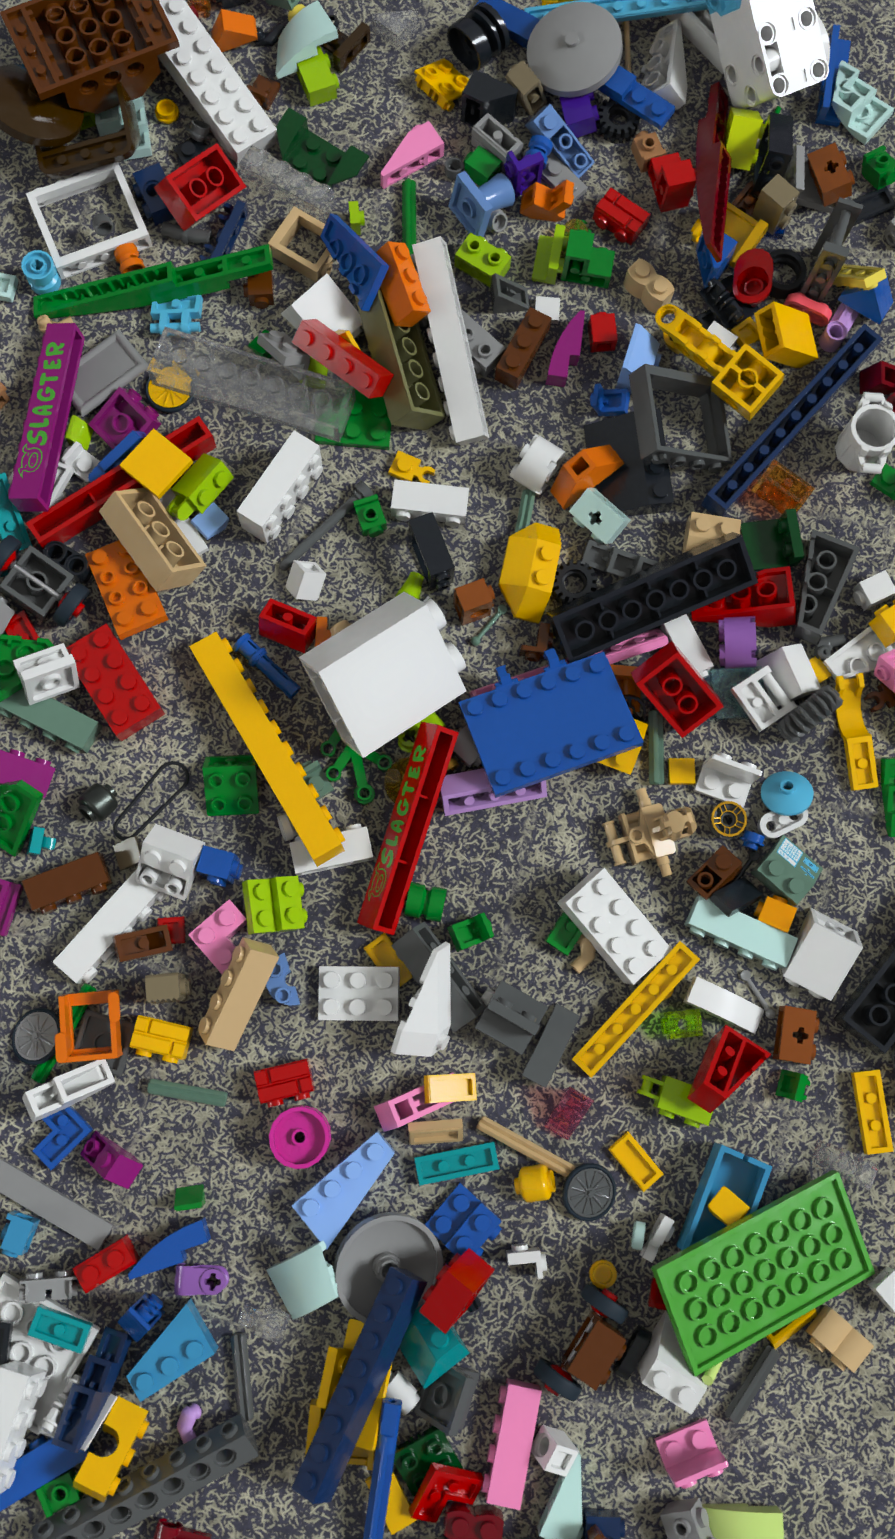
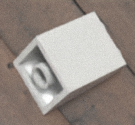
M325 274L281 313L296 329H298L302 320L317 319L334 332L338 329L349 330L353 338L362 332L360 328L362 320L359 312L328 274Z
M810 907L796 937L798 941L787 968H782L783 977H785L784 979L789 984L795 987L801 985L809 989L808 992L818 999H823L824 997L832 1001L863 946L857 931Z
M665 1310L652 1331L650 1343L638 1363L641 1382L692 1415L707 1390V1385L702 1381L705 1372L695 1377L688 1368L668 1312Z

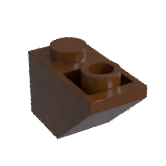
M722 845L686 883L702 898L707 900L714 892L727 886L741 872L743 862Z

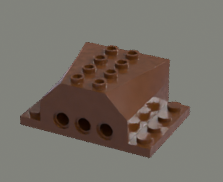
M30 0L0 12L1 18L40 100L42 101L63 93L70 108L95 114L120 105L116 86L118 83L122 84L131 100L142 97L160 73L157 55L180 47L178 38L159 0Z

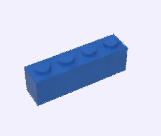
M44 1435L28 1444L30 1449L25 1451L16 1460L13 1469L16 1470V1475L11 1487L0 1493V1511L84 1461L88 1453H93L95 1450L92 1443H90L86 1451L80 1449L78 1453H74L53 1445V1438L48 1437L46 1439Z

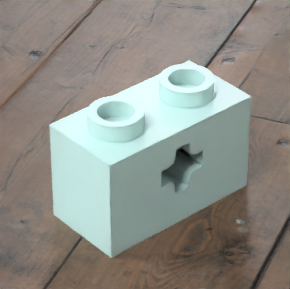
M587 488L569 510L574 516L572 518L573 521L582 528L586 526L592 532L591 537L601 544L613 543L631 521L596 488ZM595 513H601L599 518L602 522H596L597 516Z

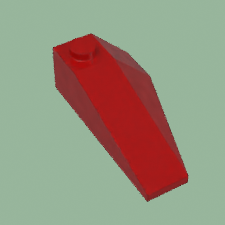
M790 566L763 569L756 572L757 584L692 611V621L719 623V620H724L725 617L755 616L756 626L759 627L796 625V606Z

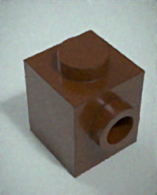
M272 270L248 276L247 282L243 283L244 298H249L250 306L265 309L269 305H275Z

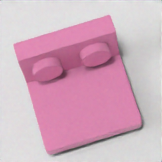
M706 1418L654 1438L665 1470L676 1488L681 1487L685 1489L692 1487L697 1483L698 1479L705 1476L716 1477L723 1473L724 1468L729 1466L727 1459L717 1448Z

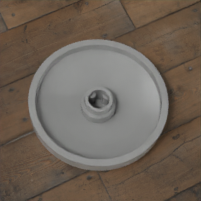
M572 2L561 5L547 13L534 27L527 44L529 68L540 79L543 89L553 95L578 97L589 94L604 85L619 66L623 52L620 27L613 15L599 5L589 2Z
M384 1212L373 1215L358 1223L340 1244L333 1266L337 1292L340 1301L347 1311L359 1321L366 1322L390 1266L407 1269L427 1281L428 1283L422 1297L428 1288L438 1280L436 1276L443 1268V1256L440 1245L434 1234L417 1218L400 1212ZM422 1297L418 1303L417 1308L425 1302V1300H423Z

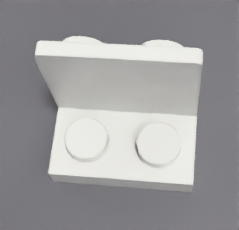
M718 752L717 754H712L703 762L694 792L722 802L732 801L744 808L751 784L761 777L762 771L756 769L757 766L752 763H738L733 761L731 756Z

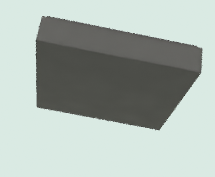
M86 1009L75 1041V1049L111 1046L109 1015ZM120 1019L123 1055L119 1058L106 1059L112 1075L122 1077L131 1050L130 1042L135 1023ZM96 1060L79 1061L71 1063L84 1066Z

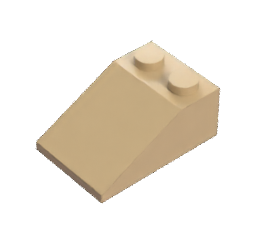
M691 512L686 521L682 553L731 532L740 534L741 520Z

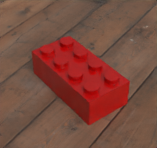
M107 623L66 647L69 655L72 654L76 662L79 679L121 742L165 715V712Z

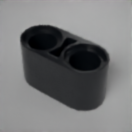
M51 541L45 545L43 554L74 575L73 582L83 584L91 578V568L83 555L60 541ZM63 553L59 559H52L55 554ZM77 566H84L82 571L73 572Z

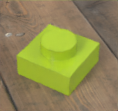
M348 201L350 227L357 235H361L360 226H365L364 210L359 211L358 201Z

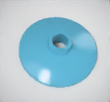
M782 771L774 773L763 782L761 787V799L764 805L779 815L793 816L807 810L813 801L814 792L812 785L805 777L795 772Z

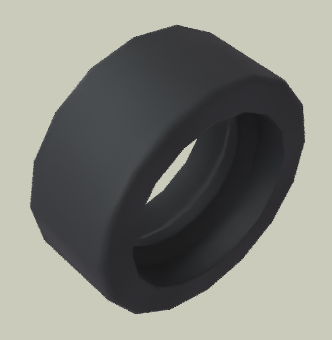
M778 249L770 253L773 264L781 263L790 266L796 274V279L791 284H780L773 280L769 296L775 299H786L789 294L800 290L807 276V266L804 259L798 253L789 249Z

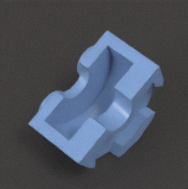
M283 953L279 955V959L266 987L270 995L280 1004L290 1007L301 1006L296 987L286 984V976L291 971L286 955Z

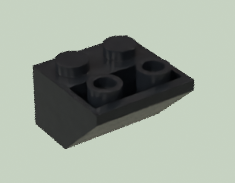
M474 70L462 92L460 121L473 127L481 118L489 113L502 125L512 123L515 119L518 89L509 83H503L487 73Z

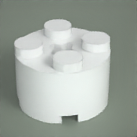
M535 434L530 444L527 443L523 447L519 455L522 460L520 464L517 463L513 467L509 476L531 491L541 495L548 486L545 484V481L548 482L559 469L565 457V451Z

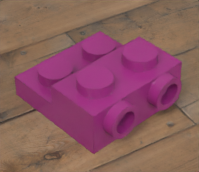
M118 387L88 425L114 449L132 430L141 431L148 435L153 428L157 430L162 423L157 419L159 414L149 405L145 407L140 402L142 396L132 388L128 390Z

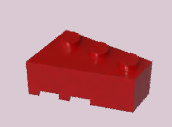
M725 1025L710 1040L687 1099L707 1112H713L771 1053L728 1025Z

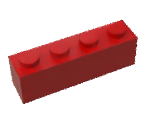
M317 319L302 320L291 342L369 399L383 397L394 376L393 373Z

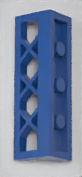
M833 24L828 36L830 44L829 73L826 79L820 83L815 123L838 127L840 120L832 107V99L839 64L842 60L848 63L851 41L839 39L840 25Z

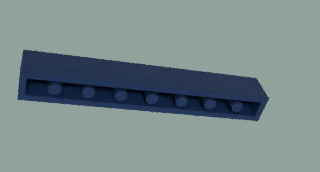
M390 1266L291 1488L312 1504L331 1502L428 1282L407 1269Z

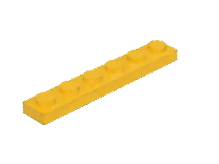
M679 941L572 1060L592 1078L698 963L700 958Z

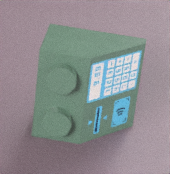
M782 835L750 873L776 896L786 899L788 905L795 906L799 904L814 886L823 868L785 835Z

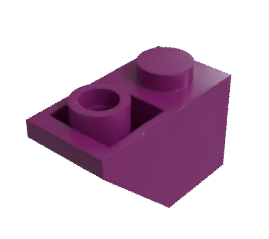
M96 1130L80 1153L105 1180L129 1189L143 1167V1164L133 1154Z

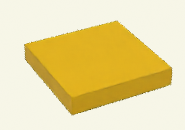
M153 428L121 462L120 467L160 499L193 464V461Z

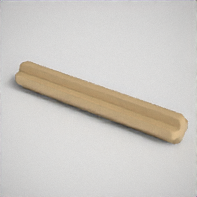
M482 1116L477 1124L478 1130L566 1178L576 1168L575 1165L485 1116Z

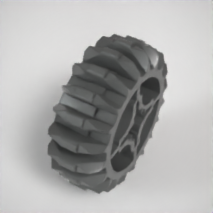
M830 685L823 686L778 723L777 728L781 732L780 734L789 743H795L842 705L843 700L839 696L840 694Z

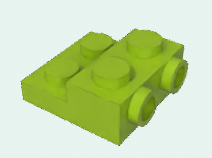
M282 876L242 882L248 935L289 932L305 928L304 923L307 921L308 914L306 909L302 908L301 897L304 895V886L299 882L298 876Z

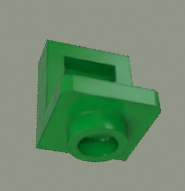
M484 912L447 928L457 952L494 937L492 924Z

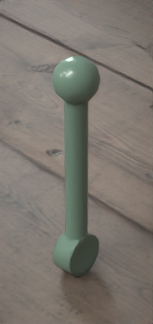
M501 604L498 606V612L477 636L471 638L472 645L478 646L481 641L480 639L501 615L506 614V605Z

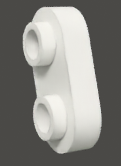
M805 810L797 814L796 820L772 811L766 813L757 823L758 832L766 839L780 837L804 825L808 819V811ZM767 822L774 824L773 831L767 829Z

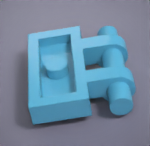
M202 295L188 296L186 299H174L171 302L160 304L157 301L152 302L150 314L152 319L159 320V323H151L150 332L152 334L160 333L161 336H169L170 333L191 335V332H200V322H191V319H201ZM181 319V322L170 323V320Z

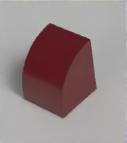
M881 360L859 371L860 394L872 392L886 395L895 392V365Z

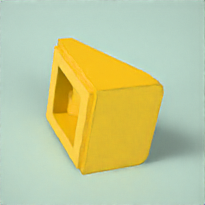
M725 1186L719 1190L708 1204L711 1214L727 1226L743 1218L750 1210L747 1204Z

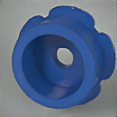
M745 830L743 837L739 838L744 841L742 846L757 851L758 847L765 846L763 844L765 837L755 832Z

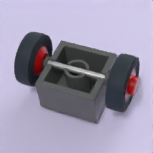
M8 535L0 543V576L8 569L11 571L0 584V593L42 622L46 620L58 604L52 620L58 625L65 627L73 617L77 618L85 608L83 603L88 597L90 590L77 583L70 592L66 593L74 581V575L31 545L22 557L16 561V555L22 543L14 536Z

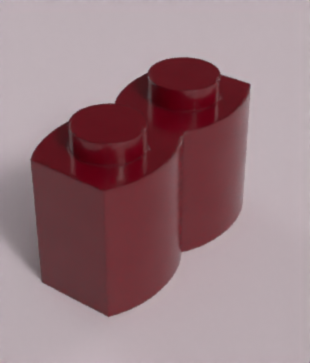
M457 1501L446 1503L444 1535L447 1538L502 1539L504 1518L502 1510L487 1504L473 1507L471 1504Z

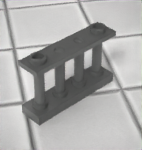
M839 197L811 251V255L817 258L799 293L817 302L824 300L848 257L850 249L842 245L863 209L862 204Z

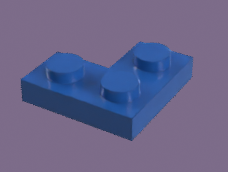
M69 1106L42 1119L52 1129V1132L32 1151L50 1170H54L94 1129L72 1106Z

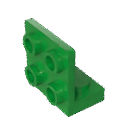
M252 754L205 757L202 769L208 816L259 813L256 774L258 764Z

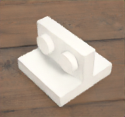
M64 643L13 660L29 705L80 688L76 662L73 655H69Z

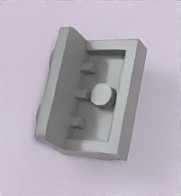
M276 330L258 334L257 343L279 363L290 367L300 377L307 376L310 356L291 343L292 338L285 332Z

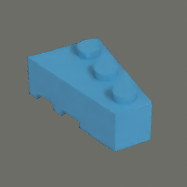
M191 1298L126 1376L140 1402L214 1355L219 1348Z

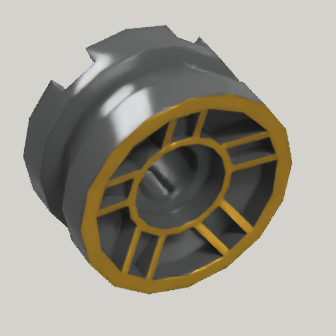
M725 801L719 803L710 811L707 823L713 835L720 839H730L739 835L747 825V816L741 805L732 801ZM724 816L732 818L729 825L723 823Z

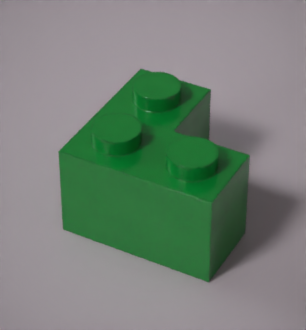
M570 229L561 280L608 289L615 251L605 247H592L595 233H589L582 229Z

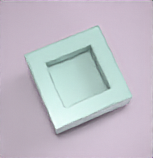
M0 273L1 301L13 303L19 281L15 275Z

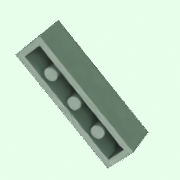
M24 688L0 702V715L8 719L13 715L21 719L19 724L33 731L36 727L43 731L41 735L53 742H56L57 739L66 742L64 747L76 754L80 750L88 753L103 727L98 721L53 698L29 705Z

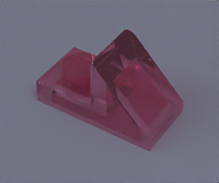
M570 1086L565 1088L544 1127L568 1140L594 1100Z

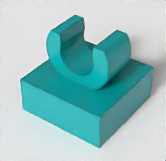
M34 826L31 829L27 855L38 856L40 855L41 848L55 849L56 839L43 837L45 828Z

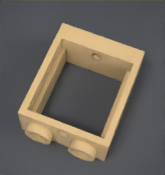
M294 206L268 244L272 250L273 258L317 282L325 274L329 275L331 273L332 264L335 259L332 258L328 249L326 248L317 263L313 264L289 250L287 246L301 226L321 237L325 224Z

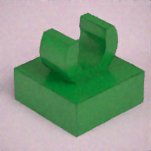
M782 1069L775 1095L798 1102L806 1100L807 1096L804 1095L806 1085L810 1086L808 1076Z

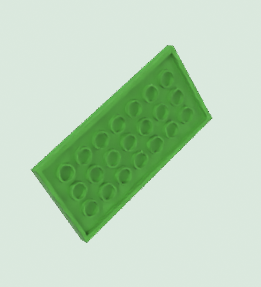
M835 1170L825 1173L651 1267L685 1362L695 1377L875 1274L839 1172Z

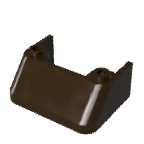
M121 83L116 84L124 128L116 133L68 146H35L38 166L47 178L56 179L127 160L134 154L141 142L135 105Z

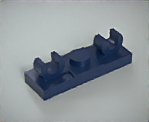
M237 200L234 207L229 203H224V211L230 214L227 216L219 214V222L224 227L220 228L217 233V245L214 248L210 244H205V252L211 255L208 257L200 255V261L230 254L248 216L244 202Z

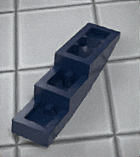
M105 1326L96 1355L89 1354L79 1384L73 1383L52 1441L53 1445L74 1453L79 1452L95 1425L123 1366L133 1339L128 1333Z

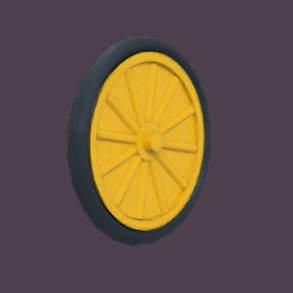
M167 365L156 369L148 377L145 384L147 401L156 410L166 413L178 412L188 407L194 400L197 391L193 375L185 368L176 365Z

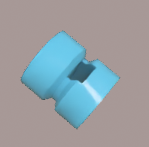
M34 250L24 256L21 268L31 289L38 295L57 291L61 285V277L52 257L42 250Z

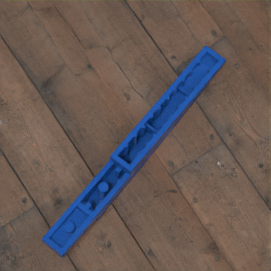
M479 0L476 3L477 5L479 2H485L491 5L504 20L510 39L527 49L529 37L540 19L503 0ZM620 65L612 77L597 89L659 130H662L675 112L673 104L638 83L636 76Z

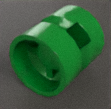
M411 882L404 916L419 918L421 914H424L426 920L441 922L447 889L432 886L429 890H426L425 885Z

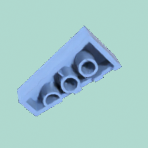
M378 1130L292 1204L294 1210L318 1240H324L327 1247L326 1250L395 1154L394 1149Z

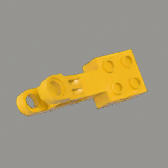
M666 304L657 310L655 320L658 327L663 331V338L667 347L677 355L683 354L715 377L712 381L711 391L748 421L754 417L783 383L784 373L745 343L736 352L721 342V339L714 334L712 335L702 327L701 323L677 306ZM665 315H675V318L672 322H662V319Z

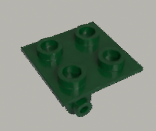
M433 1425L423 1432L424 1436L420 1432L417 1433V1440H414L412 1436L410 1437L411 1443L406 1441L399 1446L396 1445L394 1464L413 1497L416 1496L432 1462L463 1469L461 1462L445 1436L446 1434Z

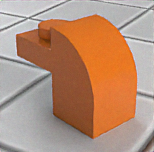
M566 179L555 188L550 189L539 182H535L522 191L520 214L531 219L553 222L565 219V210L572 206L574 200V183Z

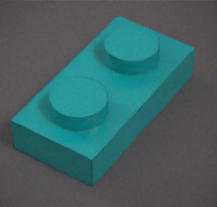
M39 1305L27 1335L81 1354L93 1323L47 1306Z

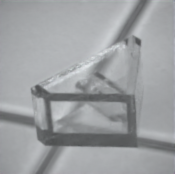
M419 9L372 14L373 33L398 51L419 29Z

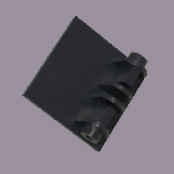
M733 274L722 280L712 278L707 283L708 287L698 292L727 330L740 324L748 317H753L754 313L760 310L757 305L752 307L750 304L742 303L733 295Z

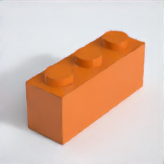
M388 241L376 252L389 265L380 288L394 326L413 327L429 314L431 310L406 243Z

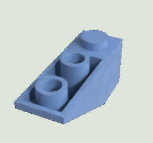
M551 104L541 108L525 124L533 136L542 135L552 141V152L578 178L595 163Z

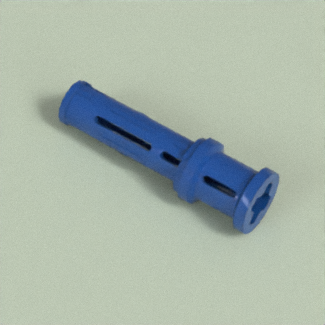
M249 633L244 634L237 640L232 648L233 651L239 652L248 660L250 667H257L289 699H292L300 691L301 686L293 681L267 656V650L260 648L251 639Z

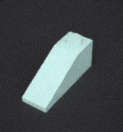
M580 1452L567 1476H559L537 1525L539 1536L544 1539H581L584 1528L582 1527Z

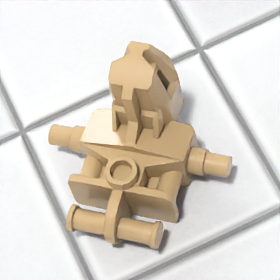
M646 788L638 789L636 794L640 809L637 812L626 815L621 813L618 816L624 837L618 838L614 820L602 824L608 839L606 843L607 848L611 849L615 862L614 866L627 863L620 846L626 844L633 866L645 860H656L662 877L670 876L672 871L668 856L676 851L674 841L688 838L697 829L692 809L684 806L679 809L668 810L665 813L661 804L652 805Z

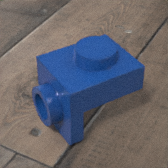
M595 384L594 393H591L590 404L599 416H619L628 413L631 393L628 388L604 390L601 384Z

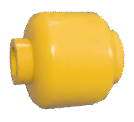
M543 1164L522 1167L519 1171V1176L514 1178L516 1194H521L523 1200L528 1203L549 1200L552 1192L556 1191L554 1173Z

